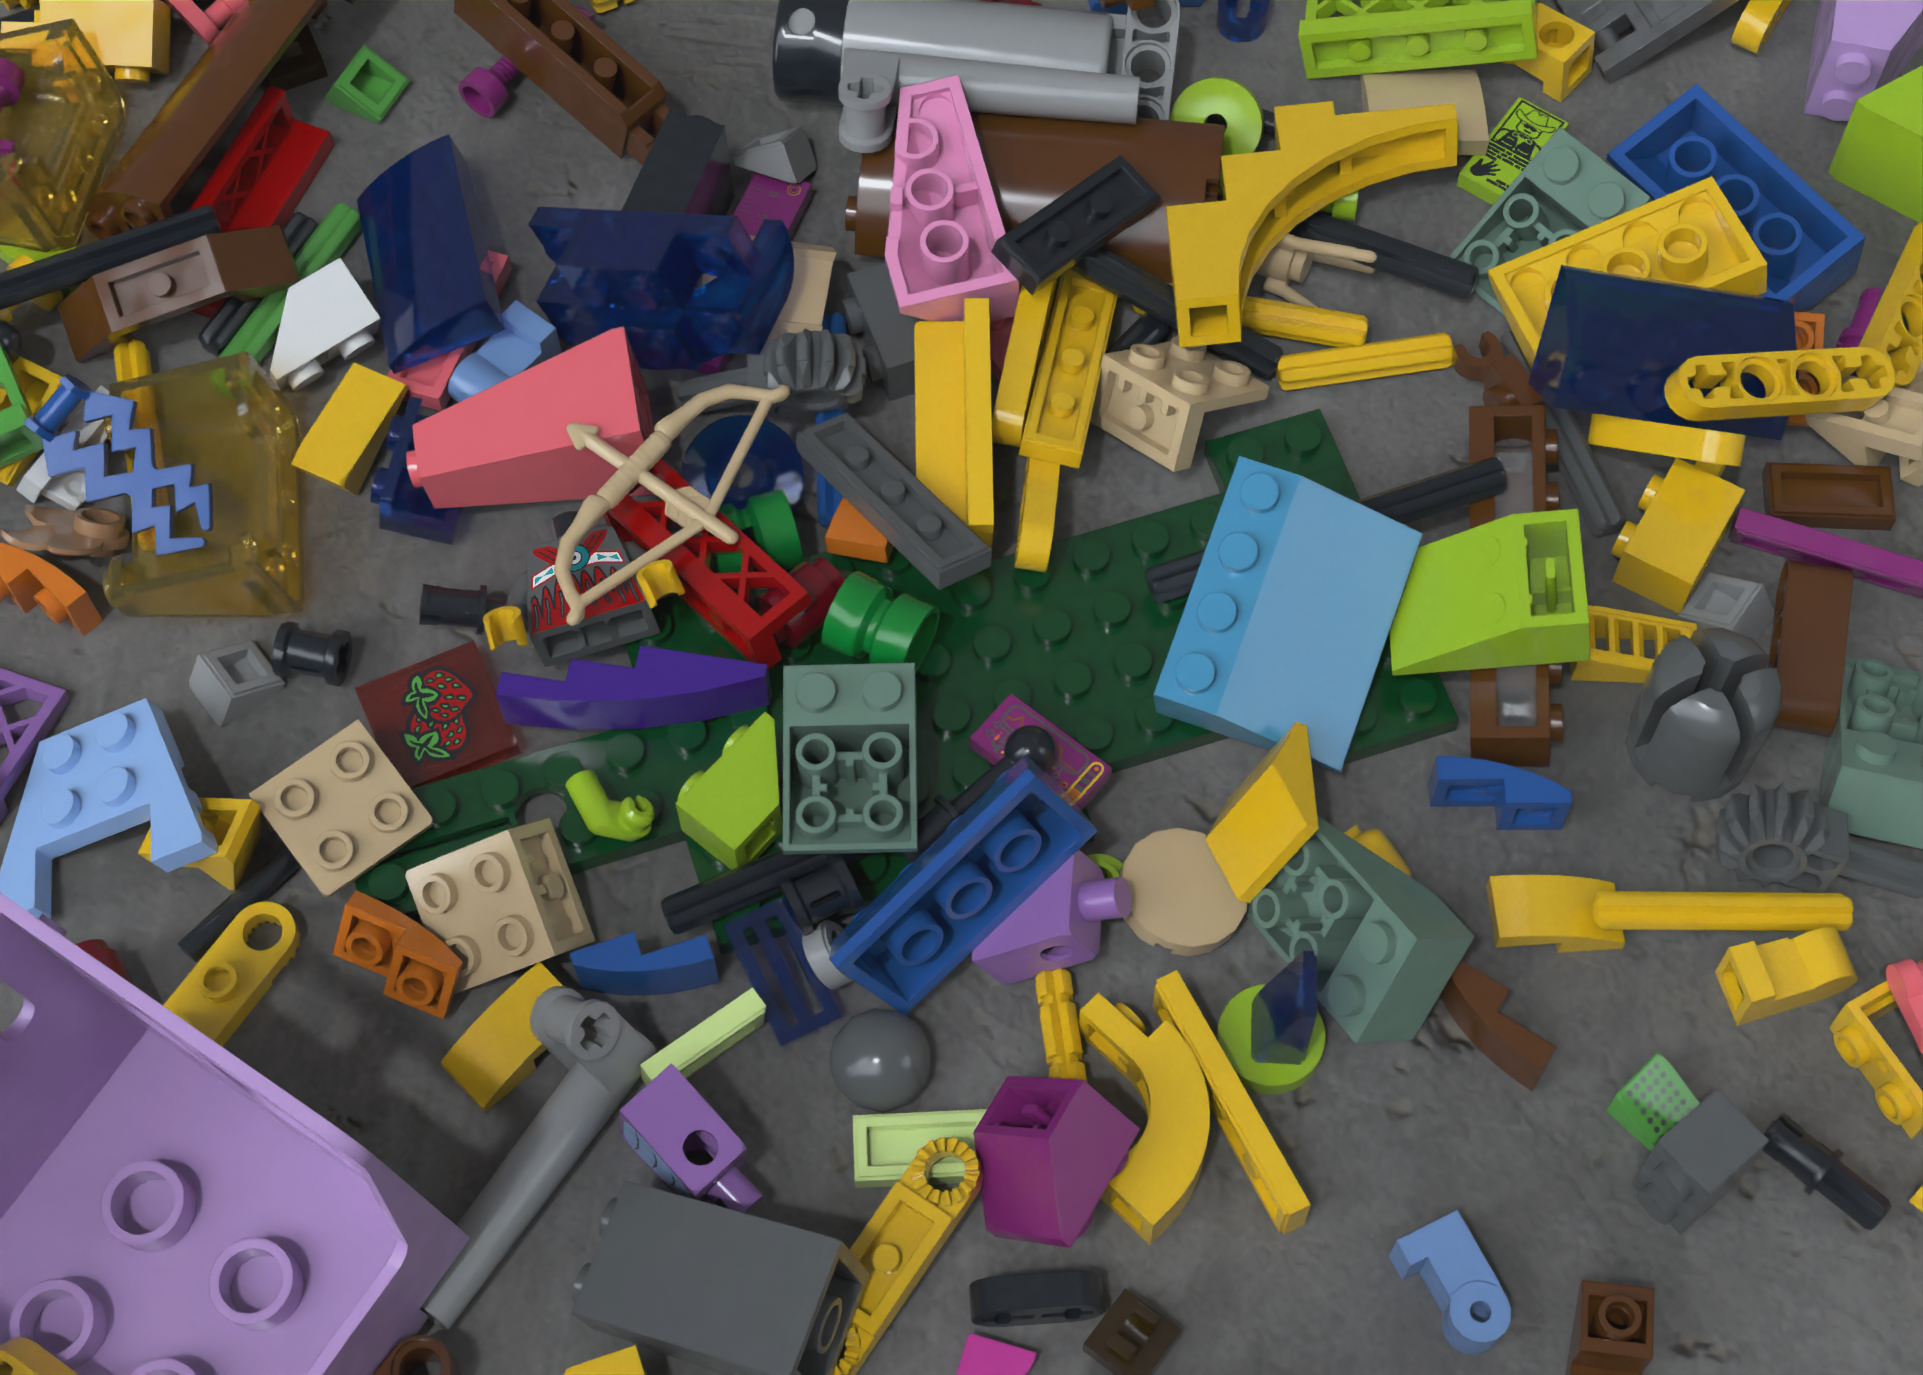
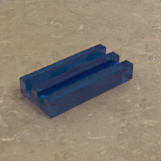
M784 896L723 925V929L751 988H754L766 1005L765 1017L779 1047L842 1017L829 989L817 978L808 963L802 945L803 934ZM775 915L822 1011L814 1016H810L765 921ZM750 927L753 928L798 1022L789 1028L742 932Z

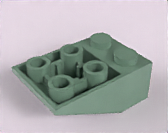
M1560 127L1449 257L1471 264L1479 269V277L1474 292L1505 317L1488 277L1489 269L1653 200L1644 191Z
M1845 657L1838 718L1830 737L1826 736L1820 782V804L1848 814L1849 834L1923 849L1922 672L1889 666L1885 662L1873 658H1862L1859 660Z
M915 663L783 666V855L918 852V751Z
M1318 816L1319 829L1261 892L1248 903L1245 915L1356 1044L1413 1040L1475 936L1434 892Z

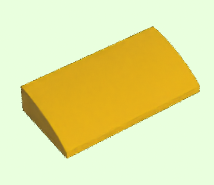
M1712 176L1488 270V277L1504 315L1540 386L1767 292V262Z

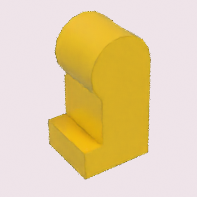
M1537 3V59L1502 63L1515 64L1542 80L1543 93L1561 103L1592 72L1595 31L1542 3Z
M1835 927L1818 928L1792 939L1787 937L1757 946L1755 941L1731 946L1715 970L1737 1026L1832 997L1845 991L1858 981V975Z

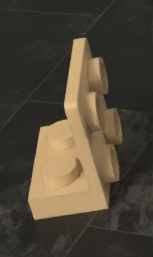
M1178 336L1173 337L1171 342L1155 345L1133 344L1128 350L1103 354L1100 366L1102 369L1090 422L1171 471L1176 472L1191 467L1205 412L1267 399L1270 387L1250 376L1251 371L1248 367L1237 362L1222 360L1206 351V345L1179 348Z
M359 719L249 793L250 799L261 806V821L270 833L272 831L277 833L320 893L326 898H330L433 825L431 815Z
M550 818L505 830L406 871L405 877L424 928L439 938L463 962L454 994L595 941Z

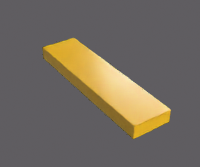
M1070 269L1060 277L1018 455L1079 469L1102 369L1100 366L1103 354L1106 351L1117 296Z
M1178 970L1157 979L1154 987L1152 1008L1161 1024L1167 1019L1179 1031L1194 1053L1205 1079L1210 1111L1278 1232H1282L1285 1235L1305 1225L1311 1204Z

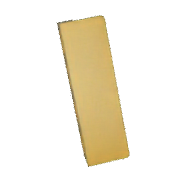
M964 298L963 321H918L914 325L916 478L992 549L994 503L989 298Z

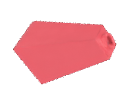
M624 326L610 329L413 424L415 450L406 452L407 468L413 486L415 488L423 486L435 509L586 499L589 495L596 494L618 469L587 447L578 451L567 432L568 424L575 422L597 426L599 428L597 436L627 457L633 455L643 442L655 432L649 391ZM640 486L630 494V496L655 495L644 486Z

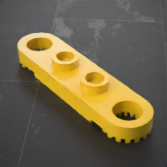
M268 901L257 902L244 908L228 925L163 1006L223 1047L273 985V979L289 963L290 958L295 957L296 949L300 947L299 938L301 935L291 913L282 905ZM266 921H269L270 924L275 922L278 926H282L281 938L273 947L266 950H254L248 946V935L253 933L251 929L259 927L257 924L265 925Z
M939 1137L937 1140L926 1142L927 1145L917 1151L918 1154L899 1182L896 1181L850 1248L852 1254L869 1272L870 1276L846 1337L845 1346L847 1350L844 1352L845 1356L839 1360L840 1363L835 1366L832 1375H856L978 1195L983 1182V1170L980 1161L978 1162L977 1155L965 1142L954 1137ZM944 1157H956L965 1164L966 1174L963 1177L964 1181H961L959 1183L960 1186L953 1188L951 1192L948 1190H944V1192L938 1189L935 1190L929 1184L931 1167L936 1161Z

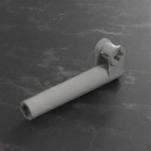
M845 48L843 54L841 79L838 85L839 100L844 105L839 123V141L845 148L854 152L873 153L889 145L892 140L899 106L900 88L959 75L969 112L1136 125L1141 77Z
M554 986L545 990L537 998L532 1008L530 1017L532 1033L569 1071L456 1225L470 1239L420 1307V1310L429 1316L428 1319L445 1330L450 1329L641 1076L640 1064L658 1053L656 1047L643 1034L630 1026L615 1008L605 1001L598 999L586 1001L580 993L569 987Z

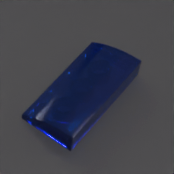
M447 134L416 149L380 174L357 199L388 364L394 374L505 330L468 164L450 135Z

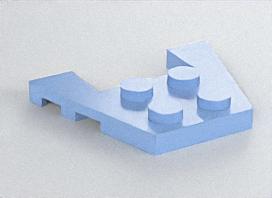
M144 698L39 741L0 869V892L36 918H39L42 914L51 918L52 860L149 820L151 823V862L166 872L218 853L215 837L212 832L204 827L199 813L203 811L199 798L188 787L181 768L185 764L161 708L149 699Z

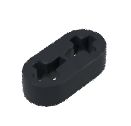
M1070 1270L1001 1275L982 1278L969 1285L971 1321L975 1325L984 1327L1076 1322L1096 1318L1105 1312L1102 1277L1099 1273L1093 1271Z

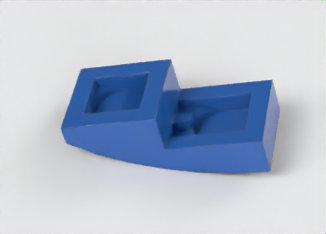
M1436 756L1428 782L1430 807L1495 806L1497 830H1562L1572 805L1571 790L1558 783L1521 768L1483 759Z
M634 932L570 952L582 989L624 996H650L682 992L720 982L714 956L706 934L641 955Z

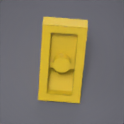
M199 798L203 811L199 813L204 827L213 833L217 842L218 853L183 867L199 868L227 889L236 890L260 839L261 806L252 799ZM151 826L138 851V854L151 862Z

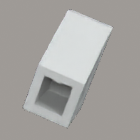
M341 258L288 288L270 368L269 383L275 392L288 385L291 386L293 391L302 389L324 373L321 365L340 354L345 360L354 358L375 343L372 335L378 332L380 317Z

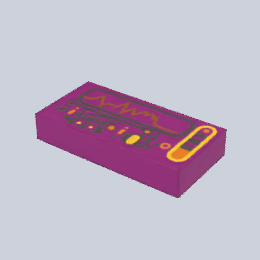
M1011 693L969 738L970 748L989 763L995 765L1004 757L1005 742L1014 730L1025 725H1035L1045 729L1053 737L1056 745L1055 761L1046 773L1059 784L1082 811L1111 778L1112 767Z

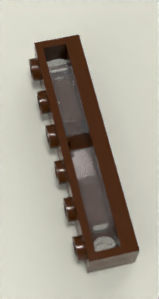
M1544 405L1469 406V464L1489 457H1498L1503 464L1508 479L1507 489L1504 492L1469 503L1470 529L1511 514L1559 510L1558 482H1546V466H1557V429H1545ZM1562 663L1470 670L1471 758L1489 760L1511 766H1549L1550 742H1563V705L1550 704L1549 685H1562Z

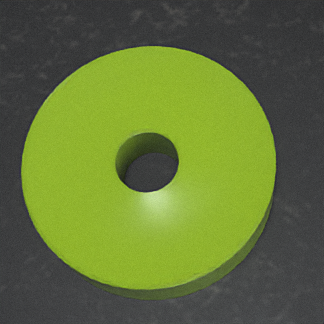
M1213 76L1193 83L1179 95L1172 107L1169 120L1206 123L1209 115L1220 114L1227 122L1222 156L1255 152L1263 136L1264 115L1258 98L1246 85L1233 78Z
M1261 984L1241 991L1228 1002L1219 1019L1216 1039L1244 1088L1260 1094L1277 1095L1301 1087L1314 1075L1323 1055L1326 1035L1322 1017L1307 997L1283 985ZM1265 1031H1272L1281 1037L1282 1043L1277 1047H1268L1261 1043L1258 1036Z

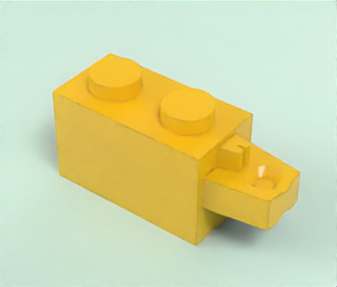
M40 0V10H34V22L1 21V45L16 50H33V62L58 69V78L93 81L94 71L115 72L114 80L120 82L150 83V74H169L171 6L160 0Z
M1676 458L1665 478L1656 474L1652 476L1637 506L1646 512L1638 525L1629 520L1625 523L1612 548L1611 554L1620 558L1612 582L1678 614L1681 613L1730 526L1745 492V489L1720 478L1726 465L1697 461L1695 465H1692L1680 458Z

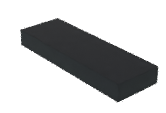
M1119 155L997 239L991 253L1033 295L1154 210L1161 196Z

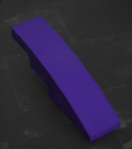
M640 645L635 668L571 658L565 681L501 672L495 695L504 721L507 724L589 730L641 729L705 721L770 705L772 690L767 664Z

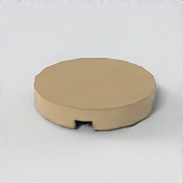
M1182 828L1154 831L1137 842L1120 868L1119 877H1123L1127 881L1132 896L1131 912L1129 916L1123 917V919L1139 939L1153 947L1157 943L1164 948L1173 949L1170 954L1188 957L1210 953L1227 942L1245 915L1247 903L1236 898L1205 840L1207 835L1202 832Z

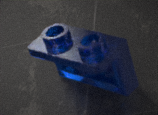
M410 396L404 416L394 414L391 420L386 450L393 452L389 468L380 466L377 468L370 502L379 504L380 529L453 545L463 507L435 509L423 486L415 488L409 476L406 452L415 450L412 425L428 418V416L422 415L423 399Z

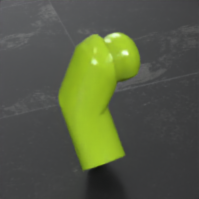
M593 770L580 771L566 782L565 786L588 830L594 835L632 842L643 838L651 830V822L654 820L655 810L646 798L637 795L634 801L631 797H626L622 802L609 800Z

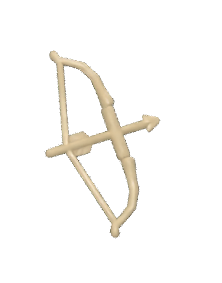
M725 384L698 393L682 407L658 421L654 425L655 432L630 457H627L598 437L599 428L597 426L575 422L568 424L567 432L578 451L587 447L618 469L598 490L596 495H589L582 502L572 524L559 541L554 573L570 607V611L566 616V622L570 626H577L584 619L586 606L638 573L647 564L658 560L703 529L726 544L732 545L737 543L739 539L737 532L715 516L772 404L782 402L790 395V389L787 385H779L775 389L769 390ZM730 399L759 402L711 499H708L691 486L674 489L649 472L672 445L671 442L706 408ZM638 483L664 500L665 515L682 526L683 529L580 595L570 571L575 549L588 531L608 510L616 507Z

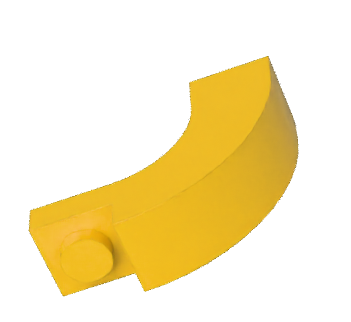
M1098 992L1080 1009V1036L1134 1086L1142 1099L1147 1115V1125L1142 1136L1128 1152V1160L1124 1168L1116 1177L1110 1180L1100 1199L1143 1240L1151 1245L1181 1214L1198 1183L1210 1129L1208 1091L1202 1070L1194 1053L1179 1031L1167 1019L1147 1037L1144 1034L1146 1028L1143 1022L1129 1007L1120 1002L1113 1006Z

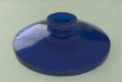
M732 415L718 419L703 428L688 446L682 461L681 477L708 499H711L752 418L751 415ZM765 419L742 463L748 465L752 470L750 483L743 487L731 484L721 505L731 502L739 510L744 509L749 497L782 488L793 513L801 499L804 487L802 458L795 443L788 434L779 426ZM749 527L741 530L748 538H751Z

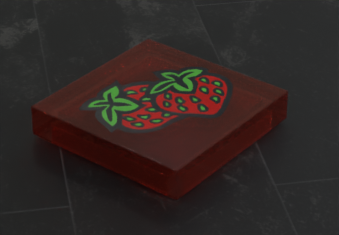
M474 640L355 687L378 746L410 789L491 766L521 754L511 725L504 721L495 695V688Z

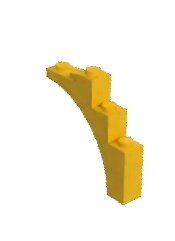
M1333 101L1274 107L1276 150L1221 156L1223 201L1166 206L1169 256L1179 348L1241 342L1242 309L1254 275L1269 252L1296 225L1329 203L1366 186L1402 175L1457 166L1458 116L1455 103L1335 115Z

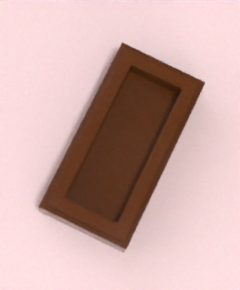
M1766 462L1762 471L1766 515L1810 528L1890 531L1896 521L1890 466Z

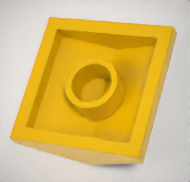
M1295 722L1228 798L1205 838L1239 901L1250 903L1319 829L1307 725Z

